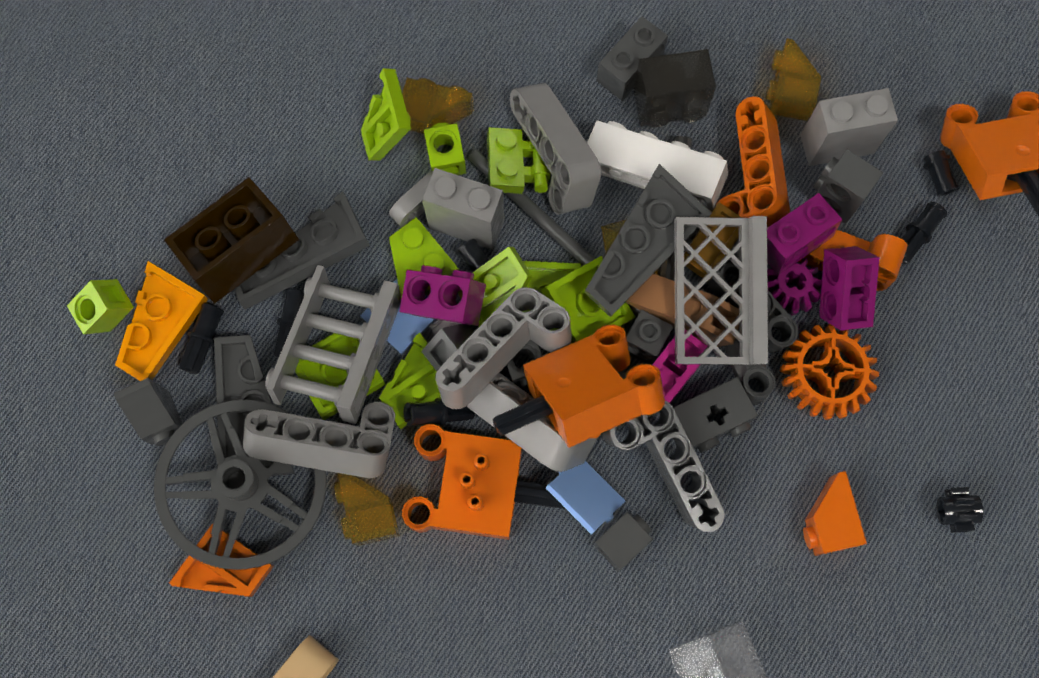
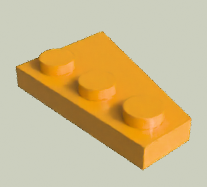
M149 261L144 271L146 277L142 290H138L135 300L137 306L131 324L127 325L115 363L116 367L139 381L146 378L154 379L201 311L202 304L208 301L204 294Z

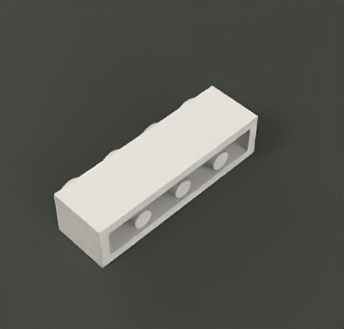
M596 121L587 142L599 161L601 175L645 189L657 166L660 164L711 211L716 206L728 176L727 161L717 153L711 151L697 152L679 141L668 143L659 140L657 136L650 132L640 131L636 133L627 130L622 124L614 121H609L608 123Z

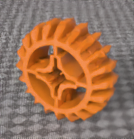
M831 324L826 327L825 331L820 325H815L811 333L803 330L799 334L800 340L796 339L790 345L791 350H786L783 353L782 358L788 363L780 367V372L790 376L783 379L781 383L782 386L793 387V390L787 395L789 399H794L796 396L801 399L797 405L798 409L802 410L807 405H810V416L812 417L817 416L822 410L825 420L833 418L834 412L839 419H844L847 417L848 411L855 414L860 411V404L866 405L870 402L871 398L868 393H873L877 389V385L871 380L879 377L880 372L870 368L877 363L878 359L876 357H867L866 353L871 349V345L866 344L861 347L857 343L861 340V334H856L849 338V330H840L839 333H836V328ZM824 346V352L820 355V361L803 364L808 350ZM840 352L850 360L851 364L842 360ZM825 366L831 367L830 371L834 370L835 376L832 378L828 377V373H824L823 368ZM806 379L812 380L818 385L819 393L811 388ZM855 379L853 389L848 396L835 398V391L839 389V382Z

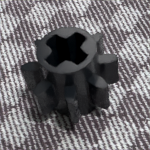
M969 487L945 490L946 497H939L936 504L939 522L942 525H950L951 533L974 531V523H981L983 520V504L978 495H969Z

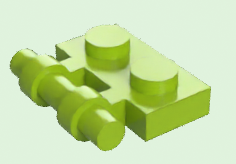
M489 127L487 133L488 185L503 190V193L523 194L525 183H534L535 192H546L548 190L547 181L551 179L550 171L531 141H523L522 129ZM523 157L533 158V166H524Z

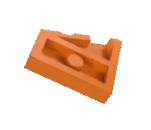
M213 523L196 545L207 552L209 551L213 535L211 534ZM224 530L216 554L218 556H223L228 542L229 533ZM236 539L229 558H245L258 554ZM189 555L169 584L174 587L252 597L274 566L270 563L252 569H223L205 564Z

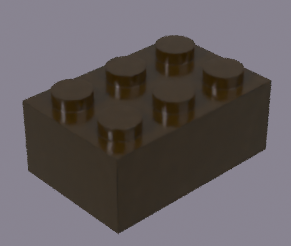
M248 177L165 238L164 241L194 281L215 304L299 241V238L280 211L252 179Z

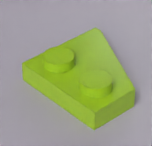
M383 68L379 77L384 84L381 95L373 94L368 115L365 117L361 128L369 161H381L411 130L410 115L405 107L396 69Z
M417 217L389 237L401 300L407 270L421 271L422 265L443 269L442 275L452 276L453 270H459L457 265ZM430 285L427 287L425 291V296L430 295Z
M507 247L472 272L474 273L473 280L486 284L478 327L514 291L527 287L532 278V275L514 247ZM461 289L458 294L462 299L463 293Z
M421 333L414 337V344L404 360L401 359L395 370L393 380L387 383L379 397L381 402L388 404L394 410L395 422L400 429L407 425L403 415L406 403L433 402L436 398H441L435 379L437 371L421 352L428 344Z

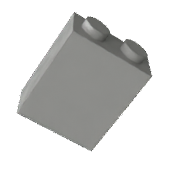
M889 88L819 101L800 135L808 166L829 163L832 157L840 160L847 149L859 157L874 154L898 121Z
M435 168L422 199L429 229L467 242L471 239H476L479 246L494 250L505 220L503 190Z

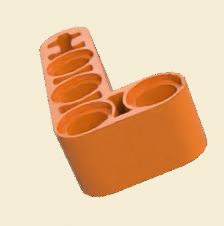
M752 96L744 99L736 109V123L745 189L721 198L717 204L720 202L742 218L767 216L768 228L789 214L790 206L776 117L761 98Z
M837 230L831 239L804 258L808 260L807 266L818 267V270L823 271L824 249L857 246L880 257L877 291H883L897 279L908 244L903 239L890 234H879L872 242Z

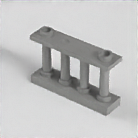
M317 265L313 277H309L305 283L303 301L276 366L269 370L266 377L265 387L273 403L281 405L287 390L332 401L337 407L342 421L356 424L401 305L398 283L384 280L380 293L375 292L374 295L330 285L325 267ZM324 298L371 310L368 323L364 322L362 325L318 315ZM312 328L359 339L360 345L356 354L352 353L348 356L307 346L306 342ZM299 359L347 370L348 376L345 384L339 385L337 388L293 377Z

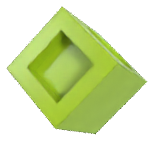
M437 123L429 129H424L431 171L437 168L455 175L467 174L457 123ZM441 145H450L453 147L452 150H450L447 153H440L437 151V148Z
M118 279L90 280L67 305L83 334L111 332L134 308Z

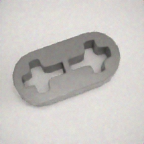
M433 171L420 179L391 207L389 216L401 228L425 212L422 199Z

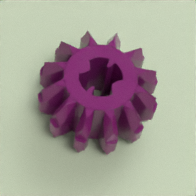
M802 258L799 264L795 263L779 275L773 269H767V290L783 309L788 307L791 316H795L799 312V308L804 312H808L812 308L811 302H817L821 297L817 289L821 288L822 280L813 278L819 271L818 267H812L811 269L805 267L808 263L807 258ZM786 283H788L789 285L795 283L798 288H796L795 286L789 288L786 285Z

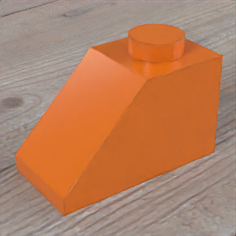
M846 471L829 477L805 519L807 527L803 528L804 539L807 547L813 549L815 556L867 544Z

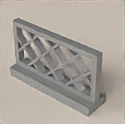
M751 216L750 218H674L675 364H768L767 216ZM684 226H697L707 236L695 250L684 240ZM707 226H715L717 228L711 232ZM724 227H739V242L729 250L716 235ZM710 241L725 255L713 269L698 255ZM738 249H739V259L734 255V253H735ZM684 250L689 254V256L685 260ZM692 259L708 273L695 287L684 277V267ZM728 260L739 269V279L731 287L716 273ZM711 277L725 291L713 305L698 291ZM684 286L690 291L685 297ZM738 286L739 295L734 291ZM693 295L708 309L695 323L684 313V304ZM728 296L739 305V315L731 324L717 310ZM711 314L726 328L713 342L698 328ZM684 322L690 327L686 333L684 328ZM738 323L739 332L734 328ZM695 332L708 347L698 357H685V340ZM729 332L740 342V357H727L717 347ZM713 351L718 357L706 356Z

